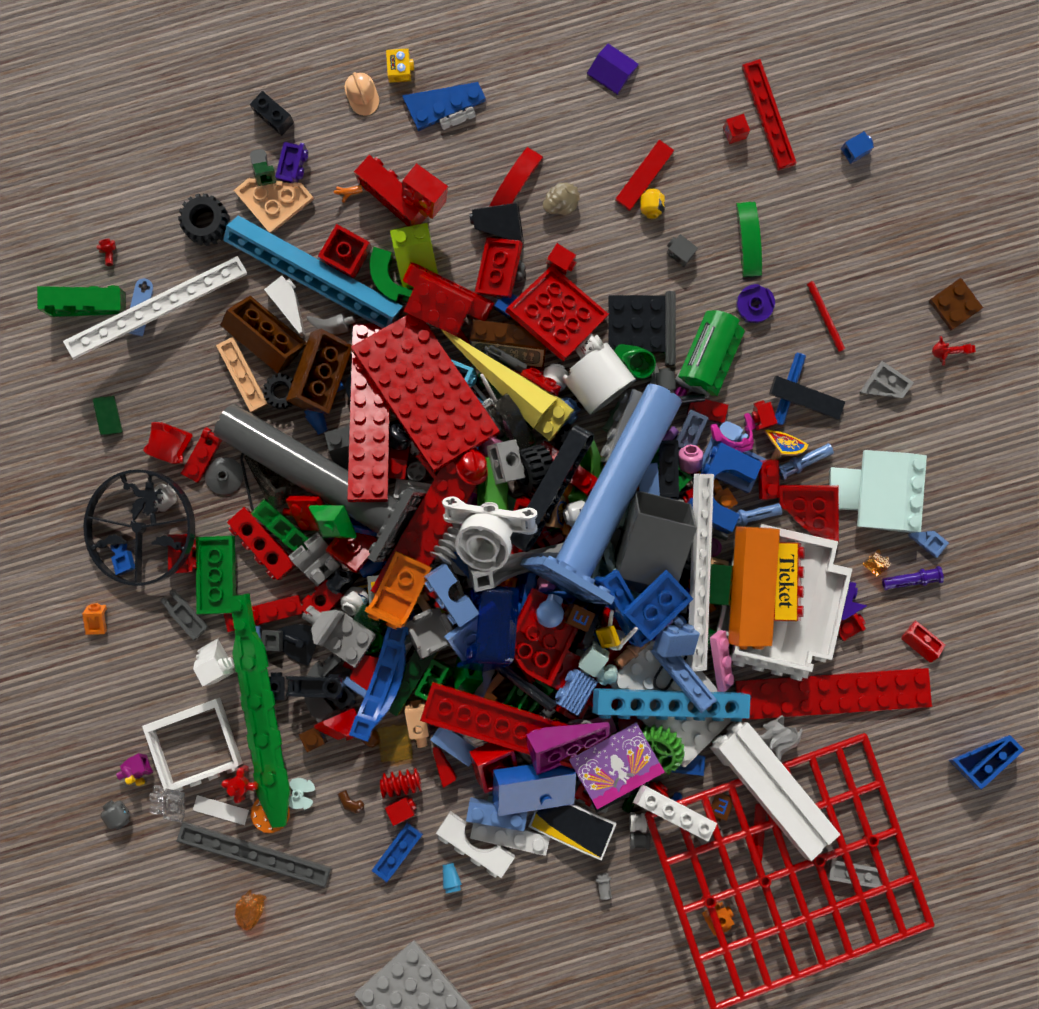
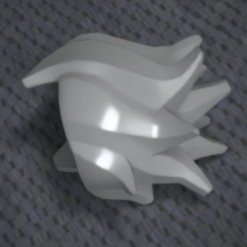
M782 715L776 720L764 724L763 727L767 731L760 735L765 744H768L770 750L776 753L779 760H781L782 755L786 751L793 749L799 744L803 731L801 728L798 733L796 727H784V716Z

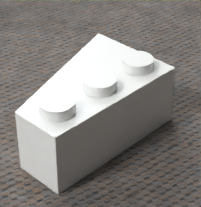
M219 639L198 649L197 652L199 654L196 655L198 660L195 661L193 670L202 686L215 684L235 673L234 660L231 657L228 658Z

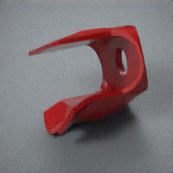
M152 422L149 443L143 448V451L147 455L171 464H182L183 453L193 435L163 422Z

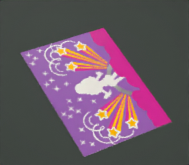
M637 722L569 759L597 809L665 773Z

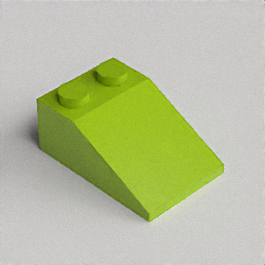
M427 223L390 230L402 287L414 289V287L403 281L410 262L438 274Z

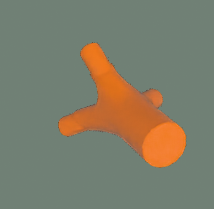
M361 185L350 188L337 186L336 190H334V194L344 195L343 203L351 195L363 192Z

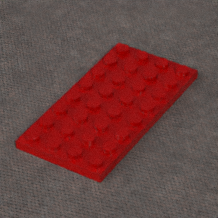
M408 314L351 346L352 352L433 473L463 456L471 449L500 434V430L425 321Z

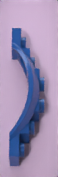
M388 626L375 671L358 714L355 716L349 733L350 736L369 742L373 728L384 718L392 706L404 674L406 661L404 642L409 628L393 629Z

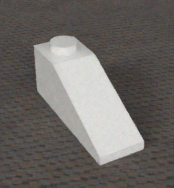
M281 276L264 290L303 337L305 336L298 297L293 290L296 286L289 278L285 280Z

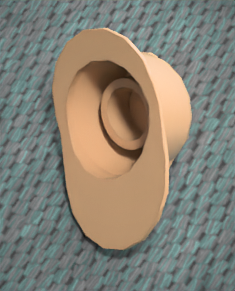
M354 72L346 80L344 86L350 106L359 115H371L379 106V96L374 82L367 74Z

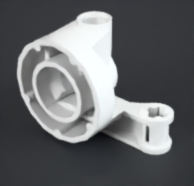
M447 497L442 502L443 507H445L444 521L462 524L455 541L457 554L467 565L480 571H495L503 567L511 554L512 544L510 536L513 532L530 535L536 533L538 529L537 524H535L537 511L533 508H524L516 511L502 510L493 502L475 506L465 504L457 497Z

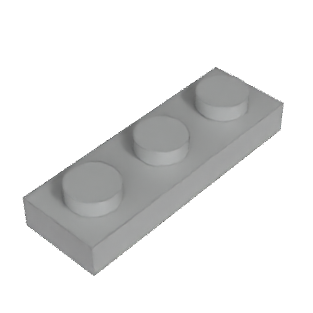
M829 860L828 880L852 884L845 863L843 861ZM853 863L861 886L873 888L882 886L876 867Z

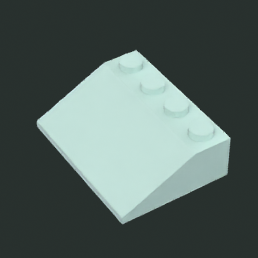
M863 450L857 527L906 533L921 532L927 455Z

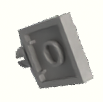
M310 605L305 610L308 613H303L302 619L312 624L311 630L314 644L324 646L354 668L358 666L377 637L376 633L343 611L331 610L320 613Z

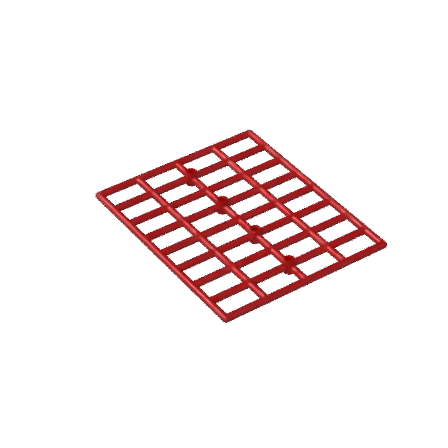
M866 733L782 762L791 774L790 768L809 761L823 800L815 804L820 810L826 809L831 824L840 833V836L836 838L839 848L821 855L819 854L812 861L805 860L794 865L792 864L781 829L768 813L769 821L749 828L736 790L737 787L744 785L739 778L675 801L683 806L701 801L707 818L717 823L709 797L729 791L742 830L723 838L717 824L712 833L714 841L694 847L690 832L680 827L687 851L667 858L654 820L658 815L650 811L645 813V818L710 1009L729 1008L934 928L935 924ZM862 742L875 781L856 788L843 749ZM836 752L849 791L830 798L816 759ZM878 789L892 828L873 835L859 796ZM852 798L864 835L861 840L846 845L833 805ZM772 828L785 868L765 875L752 835ZM895 836L909 875L889 882L877 845L879 841ZM745 838L757 876L752 881L738 885L725 845ZM869 846L882 886L863 892L849 852ZM718 848L731 888L711 896L698 855ZM842 855L855 895L836 902L824 865L826 861ZM690 858L703 896L701 900L683 906L670 866ZM815 866L829 905L809 913L796 872ZM788 876L802 916L782 923L770 885L772 881ZM912 883L925 922L906 929L893 889ZM761 886L775 926L755 933L741 893ZM885 893L899 932L879 939L866 900ZM734 896L747 937L727 944L715 906L717 902ZM859 903L872 943L853 950L839 910ZM707 907L720 947L700 954L686 914ZM832 913L845 953L826 960L812 920ZM805 923L819 964L799 971L785 931ZM778 934L791 974L771 981L758 941ZM751 945L764 985L744 992L731 951ZM723 955L736 996L716 1003L703 962Z

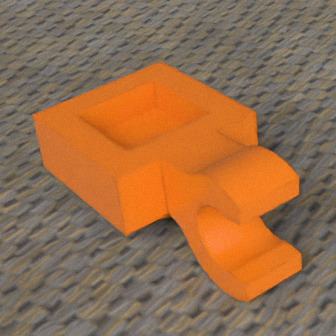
M714 479V499L728 509L738 504L729 488L722 489L718 480Z

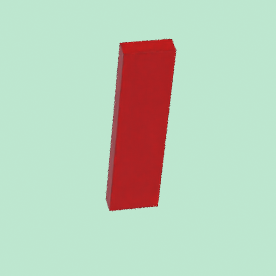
M658 140L618 194L615 201L631 211L674 153V149Z

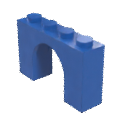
M720 443L716 447H712L709 453L711 459L709 463L704 465L701 474H714L715 477L719 473H730L751 483L756 480L763 462L726 444ZM713 497L712 527L725 534H730L733 532L740 514L723 507ZM690 498L688 503L692 505L693 509V498Z

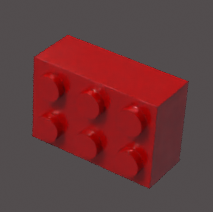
M421 274L417 279L404 312L457 336L474 298Z

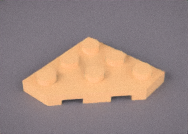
M248 178L234 189V192L271 234L314 200L303 184L297 182L284 183L276 181L273 184L258 186L256 179Z

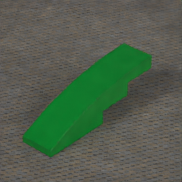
M263 499L251 514L293 551L301 545L308 550L304 542L309 537Z

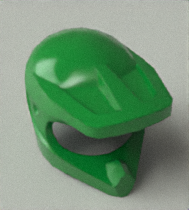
M620 344L615 348L614 352L634 378L645 379L655 370V357L650 351L638 346Z

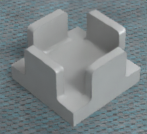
M439 607L433 610H426L414 616L404 626L409 628L408 635L420 660L450 646L444 636L453 629L445 613L442 614Z

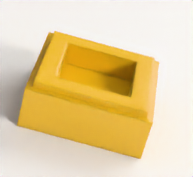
M614 625L600 627L595 630L602 649L621 644Z

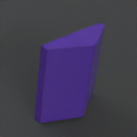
M608 43L595 58L587 75L618 95L639 64Z

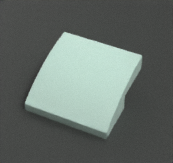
M831 467L829 470V485H839V509L858 511L861 470Z

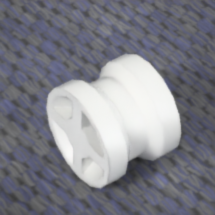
M630 812V832L640 830L646 833L647 821L645 813L635 814V812Z

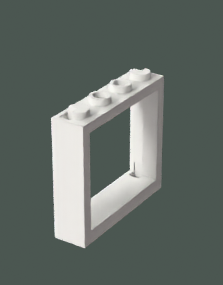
M220 698L142 726L165 793L172 791V794L183 790L182 786L190 784V787L202 783L201 779L207 777L209 780L220 777V772L227 771V774L236 771L239 765L243 764ZM215 708L233 761L173 783L156 729Z

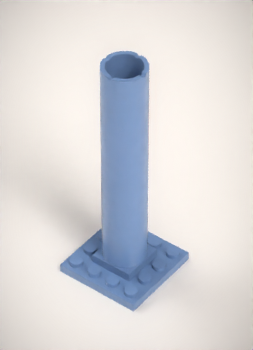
M656 384L646 386L557 557L537 556L535 558L531 556L530 558H523L520 563L522 567L584 603H613L615 597L610 594L611 591L603 586H595L593 584L595 580L591 576L682 404L681 399L675 393H670V390Z

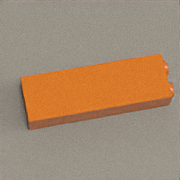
M736 527L728 640L729 644L739 646V649L742 650L748 649V646H752L753 649H764V646H772L780 529Z

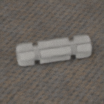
M468 107L465 111L461 110L449 115V118H441L439 122L442 129L445 130L450 128V125L455 126L466 121L467 118H474L476 114L473 107Z

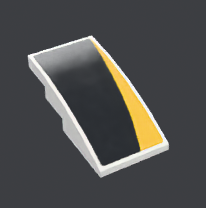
M574 803L572 805L535 810L528 827L602 861L616 822L599 816L597 813Z

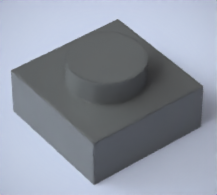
M262 631V642L266 650H283V631Z

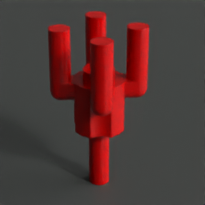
M247 765L238 768L234 778L229 777L221 783L223 788H227V793L230 796H234L233 800L236 804L245 800V793L247 791H255L259 787L256 781L249 782L245 777V773L249 771Z

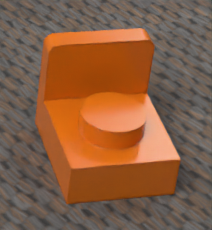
M94 603L86 607L82 613L85 635L106 633L107 628L104 615L107 609L106 605Z

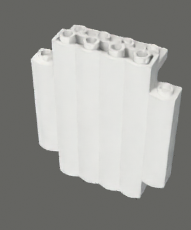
M760 524L759 527L780 529L779 542L801 543V547L805 549L804 559H801V566H804V578H801V586H804V598H801V606H804V617H801V621H774L772 646H764V649H753L752 646H748V649L742 650L739 649V646L732 645L730 657L733 665L744 667L745 664L753 665V670L763 672L765 668L772 670L771 674L783 676V673L791 675V679L802 681V677L808 679L809 671L812 672L813 670L812 656H815L814 660L825 663L827 659L832 660L852 569L833 564L838 541ZM733 553V558H732L731 566H733V562H734V553ZM722 605L716 632L719 630L726 631L728 639L731 606Z

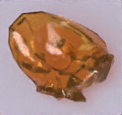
M249 890L236 903L235 919L242 929L248 931L255 927L263 913L264 900L267 898L265 895L251 894V890Z

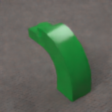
M373 247L370 257V273L380 294L396 303H399L400 298H402L403 302L407 303L413 290L395 284L389 276L393 260L392 252Z

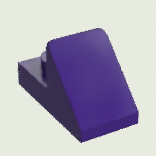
M849 582L841 620L847 619L867 606L852 602L858 592L854 582Z

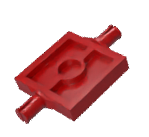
M289 496L285 500L289 508L283 509L284 516H293L301 530L319 531L309 506L324 505L321 497Z

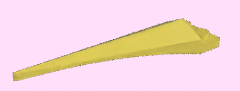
M442 330L450 341L533 429H536L549 441L554 438L574 412V409L554 394L517 374L457 336Z

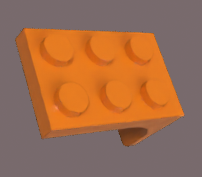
M396 551L376 595L365 609V612L369 613L368 617L377 621L382 619L387 622V626L393 629L404 627L425 585L426 579L424 576L431 572L432 567Z

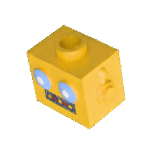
M409 48L386 50L389 83L412 81L411 71H414V59H410Z

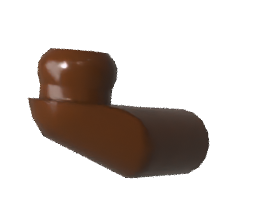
M346 790L337 794L345 810L356 814L364 809V803L361 800L356 802L351 800Z

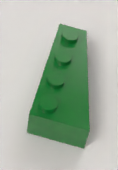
M115 285L107 286V288L98 286H37V309L49 317L117 315L126 311V292Z

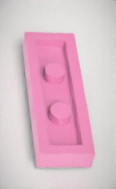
M719 630L710 637L717 690L725 692L734 684V675L732 674V660L729 655V640L727 639L726 631Z

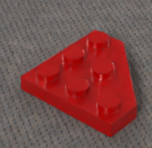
M839 485L779 486L780 505L794 517L795 521L813 536L838 541L839 543Z

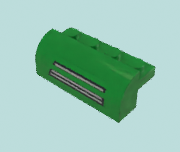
M718 310L706 311L678 377L689 386H701L711 396H718L745 332L739 325L740 320L727 312Z

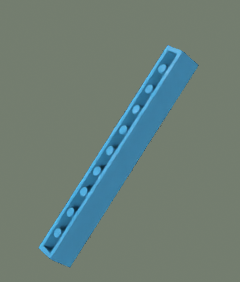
M237 216L226 226L223 241L381 328H385L398 320L402 305L248 220Z

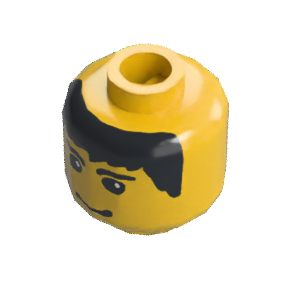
M658 189L646 190L641 196V213L649 219H656L659 215L663 214L665 211L664 194Z

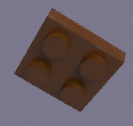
M959 278L928 300L950 330H953L983 308L962 278Z

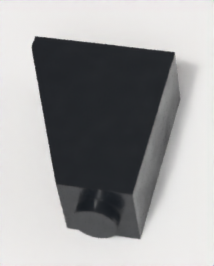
M519 202L475 208L469 214L470 223L474 225V229L521 242L524 240Z

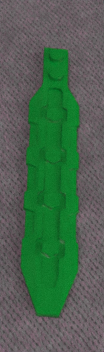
M250 593L231 596L229 600L236 635L232 655L235 672L238 674L241 707L244 711L248 732L246 735L248 748L251 750L253 761L254 781L259 785L258 789H256V794L272 828L285 827L287 824L290 787L282 756L280 730L277 727L274 694L271 691L267 668L269 665L266 648L256 632Z

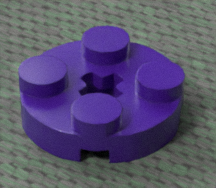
M758 284L745 287L737 297L736 302L739 315L748 323L765 321L772 314L775 307L773 293L768 288ZM753 299L756 302L760 301L758 308L751 306Z

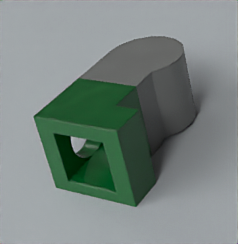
M262 149L253 150L250 153V159L257 185L263 186L276 183L275 170L273 165L268 166L266 152Z

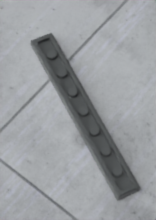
M182 822L176 840L179 843L324 888L332 868L187 822Z

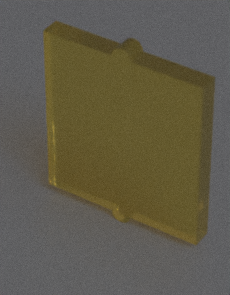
M393 724L391 727L378 728L381 762H399V760L413 759L412 742L409 738L407 725L396 726Z

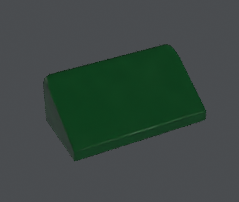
M115 396L93 398L100 435L106 437L123 433Z

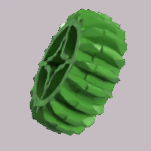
M655 724L651 728L647 725L644 729H641L663 770L667 774H670L672 770L676 771L678 766L682 764L685 755L684 744L681 743L682 738L677 737V732L671 733L670 727L667 730L663 729V725L659 728Z

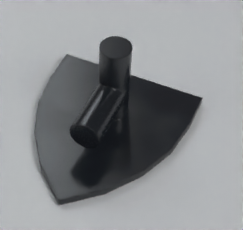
M294 624L277 630L283 631V651L291 659L309 666L316 648V644L313 642L312 626Z

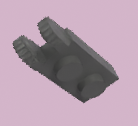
M172 589L169 591L170 595L178 602L174 607L167 598L163 597L160 600L176 622L193 640H196L210 627L196 614V611L188 602L182 599L177 591Z

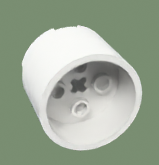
M608 343L600 346L602 350H595L587 354L570 368V375L567 376L565 374L562 377V380L589 415L608 405L636 381Z

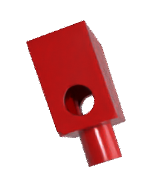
M365 654L356 668L346 661L343 667L353 671L350 676L352 681L368 690L379 657Z

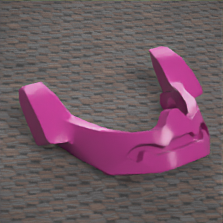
M749 413L744 414L746 424L744 429L749 439L743 438L741 442L731 441L721 433L717 424L711 425L713 440L720 441L740 452L751 450L754 445L752 430L756 428L753 418Z

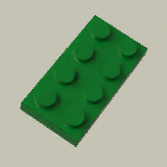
M235 536L196 537V614L232 613L229 597L236 596Z

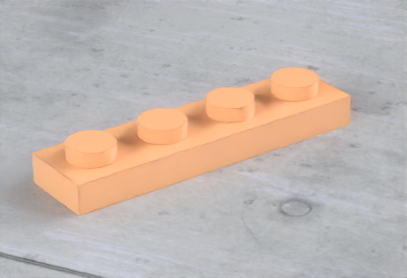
M231 337L216 345L250 412L253 413L269 405L235 338Z

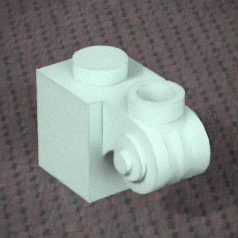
M593 642L580 657L578 667L583 673L597 677L596 679L601 685L606 686L617 680V667L613 664L605 666L609 660V651L604 648L602 649L600 645Z

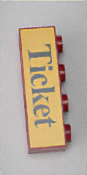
M779 542L774 621H801V617H804V606H801V598H804V586H801V578H804V566H801V559H804L805 549L801 547V543Z

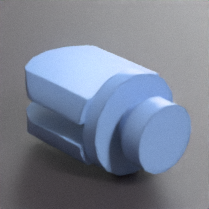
M726 421L720 426L721 433L731 441L738 442L748 437V434H742L744 429L731 422Z

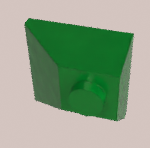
M344 505L309 506V510L322 538L357 537Z

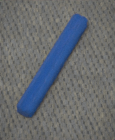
M802 353L795 354L787 380L795 383L798 382L806 355ZM780 399L775 414L777 425L784 424L791 402Z

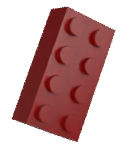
M368 155L354 171L358 184L408 227L422 224L427 217L423 216L415 206H410L404 202L401 197L402 183L397 179V174L391 169L389 171L385 169L383 162L379 158H373Z

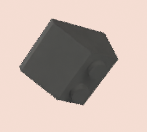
M350 426L324 432L333 462L344 469H348Z

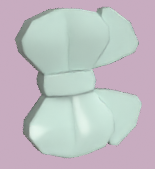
M293 778L289 782L293 790L292 796L289 797V807L294 809L304 808L306 810L311 807L313 800L303 795L304 792L315 790L314 783L303 778Z

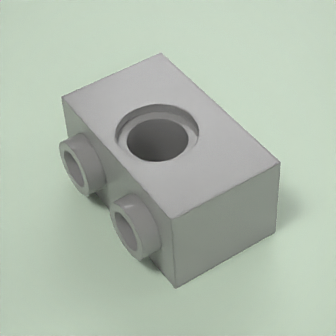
M516 439L486 447L495 484L525 478Z

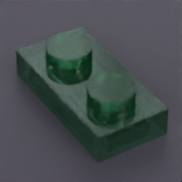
M362 604L355 613L353 620L385 636L388 628L387 622L382 619L377 621L368 617L369 613L365 612L368 606Z

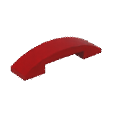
M527 147L508 172L489 206L513 203L530 175L534 173L540 164L543 156Z

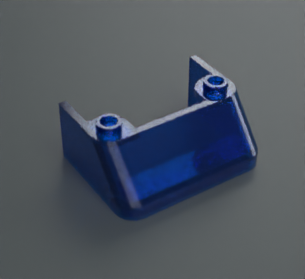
M496 586L495 588L475 592L473 587L465 590L464 595L471 596L473 604L479 605L476 642L467 648V660L457 663V667L486 672L509 666L513 662L515 655L519 590L510 586Z

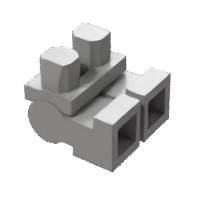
M318 532L304 542L308 550L301 545L289 555L290 560L316 587L342 565V563L326 553L325 549L329 545Z

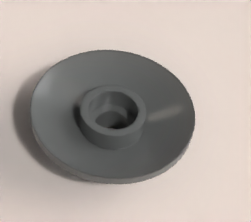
M220 457L213 460L205 472L207 486L213 492L220 495L234 493L243 482L242 467L237 461L229 457ZM221 472L226 473V476L223 479L220 478Z

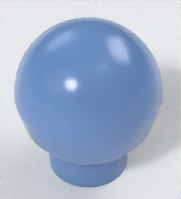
M549 594L547 600L542 602L537 608L536 617L542 626L553 628L562 622L564 611L561 606L563 602L561 597Z

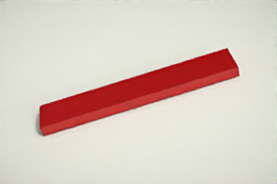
M761 59L743 64L742 69L777 170L796 165L797 162Z

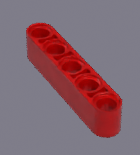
M410 262L403 277L405 283L414 287L421 274L433 278L473 297L474 301L468 314L482 321L487 320L494 306L491 300L423 266Z

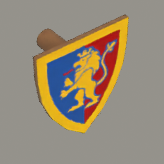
M764 430L776 448L771 459L779 460L781 455L802 454L809 445L789 434Z

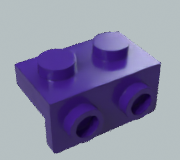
M288 142L283 143L275 175L276 180L299 183V179L303 178L304 168L302 167L304 161H307L309 154L304 143L300 142V145Z

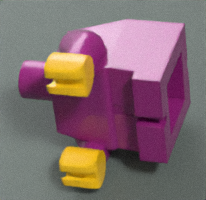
M138 753L128 758L120 766L121 771L116 773V776L119 780L125 778L127 785L135 782L136 786H141L145 783L142 775H149L153 773L147 755Z

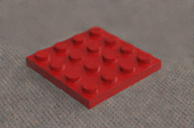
M553 265L515 299L505 311L563 362L609 315Z

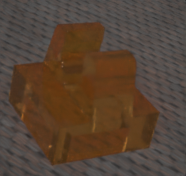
M880 550L875 551L862 564L877 577L887 570L891 564L888 556L884 558L879 554Z

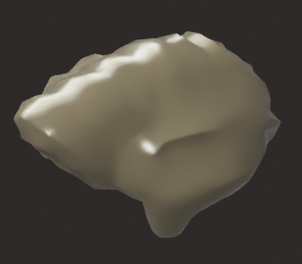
M568 182L558 183L552 187L543 201L544 210L549 214H561L564 216L572 213L580 200L578 187H574V184Z

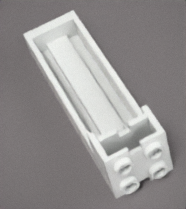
M748 722L732 723L726 729L728 731L727 734L724 736L718 735L712 741L713 745L709 748L724 766H729L802 856L812 861L823 851L822 849L826 845H830L840 836V833Z

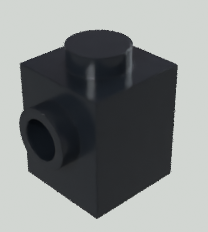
M271 672L269 680L274 700L288 699V696H286V692H288L286 676H282V672Z

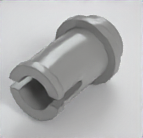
M608 873L597 874L595 879L598 882L599 898L601 900L612 898L609 882L611 877H609Z

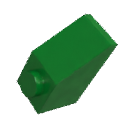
M479 655L475 656L465 665L457 657L453 674L455 689L474 694L481 685L483 676Z

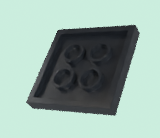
M665 295L608 296V344L613 351L618 345L625 344L641 347L651 353L666 352Z

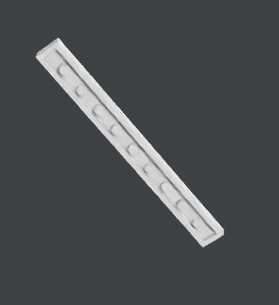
M237 256L64 340L63 343L74 360L247 275V271Z
M694 474L693 513L697 530L691 544L690 596L693 600L689 603V624L694 626V629L700 635L694 655L687 656V664L694 672L707 670L714 474Z

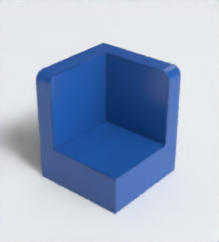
M512 294L511 298L502 297L501 300L498 299L494 305L495 310L511 320L512 317L505 311L518 297Z

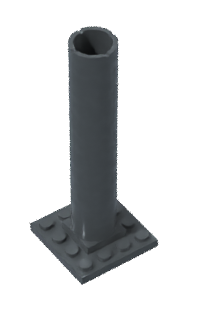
M231 404L220 415V420L216 422L214 428V436L310 494L320 496L325 503L329 505H344L350 518L377 533L376 537L379 539L371 545L369 549L370 555L368 556V559L373 562L388 561L428 490L406 488V490L400 493L398 500L388 495V502H348V471L238 405Z

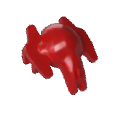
M939 336L938 343L932 348V354L934 357L939 358L942 365H945L948 354H971L976 352L975 345L971 344L948 347L949 343H945L942 336Z

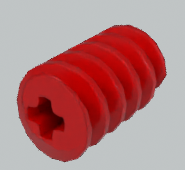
M414 768L413 774L406 769V773L403 775L401 770H399L397 777L391 772L390 778L383 773L382 779H380V790L383 799L386 797V793H388L389 797H393L394 791L397 796L401 795L402 790L405 795H408L409 789L414 794L417 791V787L422 792L420 774L416 768Z

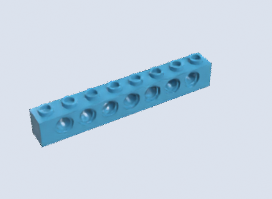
M594 688L592 712L599 715V718L606 719L611 718V715H618L620 719H630V716H637V719H649V716H656L658 720H668L669 716L675 717V720H687V717H693V720L705 721V717H709L713 721H724V718H731L730 721L742 722V718H750V695L736 692H711L717 701L712 704L711 710L707 711L706 709L700 713L694 704L692 710H688V704L691 701L683 691ZM617 699L618 706L615 709H612L611 703L613 700ZM636 699L637 706L635 709H631V702ZM655 700L656 707L651 710L650 703ZM674 701L675 707L669 710L670 702ZM729 702L730 709L726 712L725 706Z

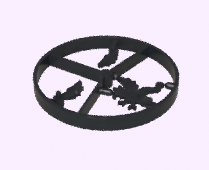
M138 469L117 473L97 488L87 505L83 525L85 544L96 566L114 581L132 586L161 582L177 572L191 552L195 538V517L191 503L181 487L161 473ZM135 473L148 474L149 477L148 482H145V490H140L136 484L126 483V476ZM152 476L162 479L174 489L182 501L187 518L161 523L156 522V515L153 512L158 511V508H154L156 506L154 502L157 500L158 504H162V499H159L157 494L164 493L161 492V488L156 492L154 491ZM120 478L124 483L123 488L125 490H129L131 487L137 497H141L132 504L133 520L130 524L93 516L102 494L112 483ZM141 511L144 514L146 513V516L150 514L151 524L146 525L143 522H136ZM92 519L132 528V531L135 533V582L121 578L112 572L101 560L96 550L97 547L106 548L108 544L117 545L127 544L128 542L122 536L113 534L109 535L105 540H99L94 544ZM187 521L188 530L185 546L180 541L174 542L170 536L167 537L166 535L156 537V540L151 542L152 545L171 546L175 550H181L182 554L168 572L154 580L142 582L143 533L148 527Z

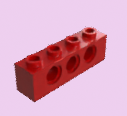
M243 507L227 521L230 525L229 531L235 537L238 535L243 540L241 544L246 550H252L255 554L253 558L260 565L264 564L268 569L266 573L273 580L275 578L281 580L296 565L290 560L289 554L262 523L251 514L252 512L248 508ZM250 525L253 531L251 535L246 536L244 529ZM263 539L265 541V547L264 549L259 550L257 548V542ZM272 554H276L278 557V561L274 565L269 561Z

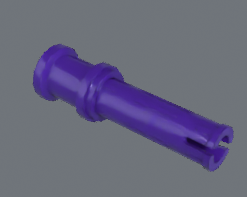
M940 566L930 570L920 569L912 574L882 578L884 590L918 584L927 586L928 583L944 582V575Z

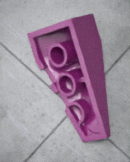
M602 722L545 727L540 730H533L527 734V747L536 774L538 775L561 765L560 761L569 755L573 758L581 748H590L609 737L610 724Z

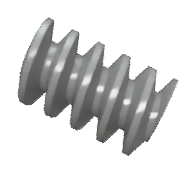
M452 523L453 527H449L447 529L448 533L443 534V539L438 541L439 546H434L435 552H430V555L435 560L450 566L452 562L449 559L457 558L454 552H457L455 541L462 526L456 523Z

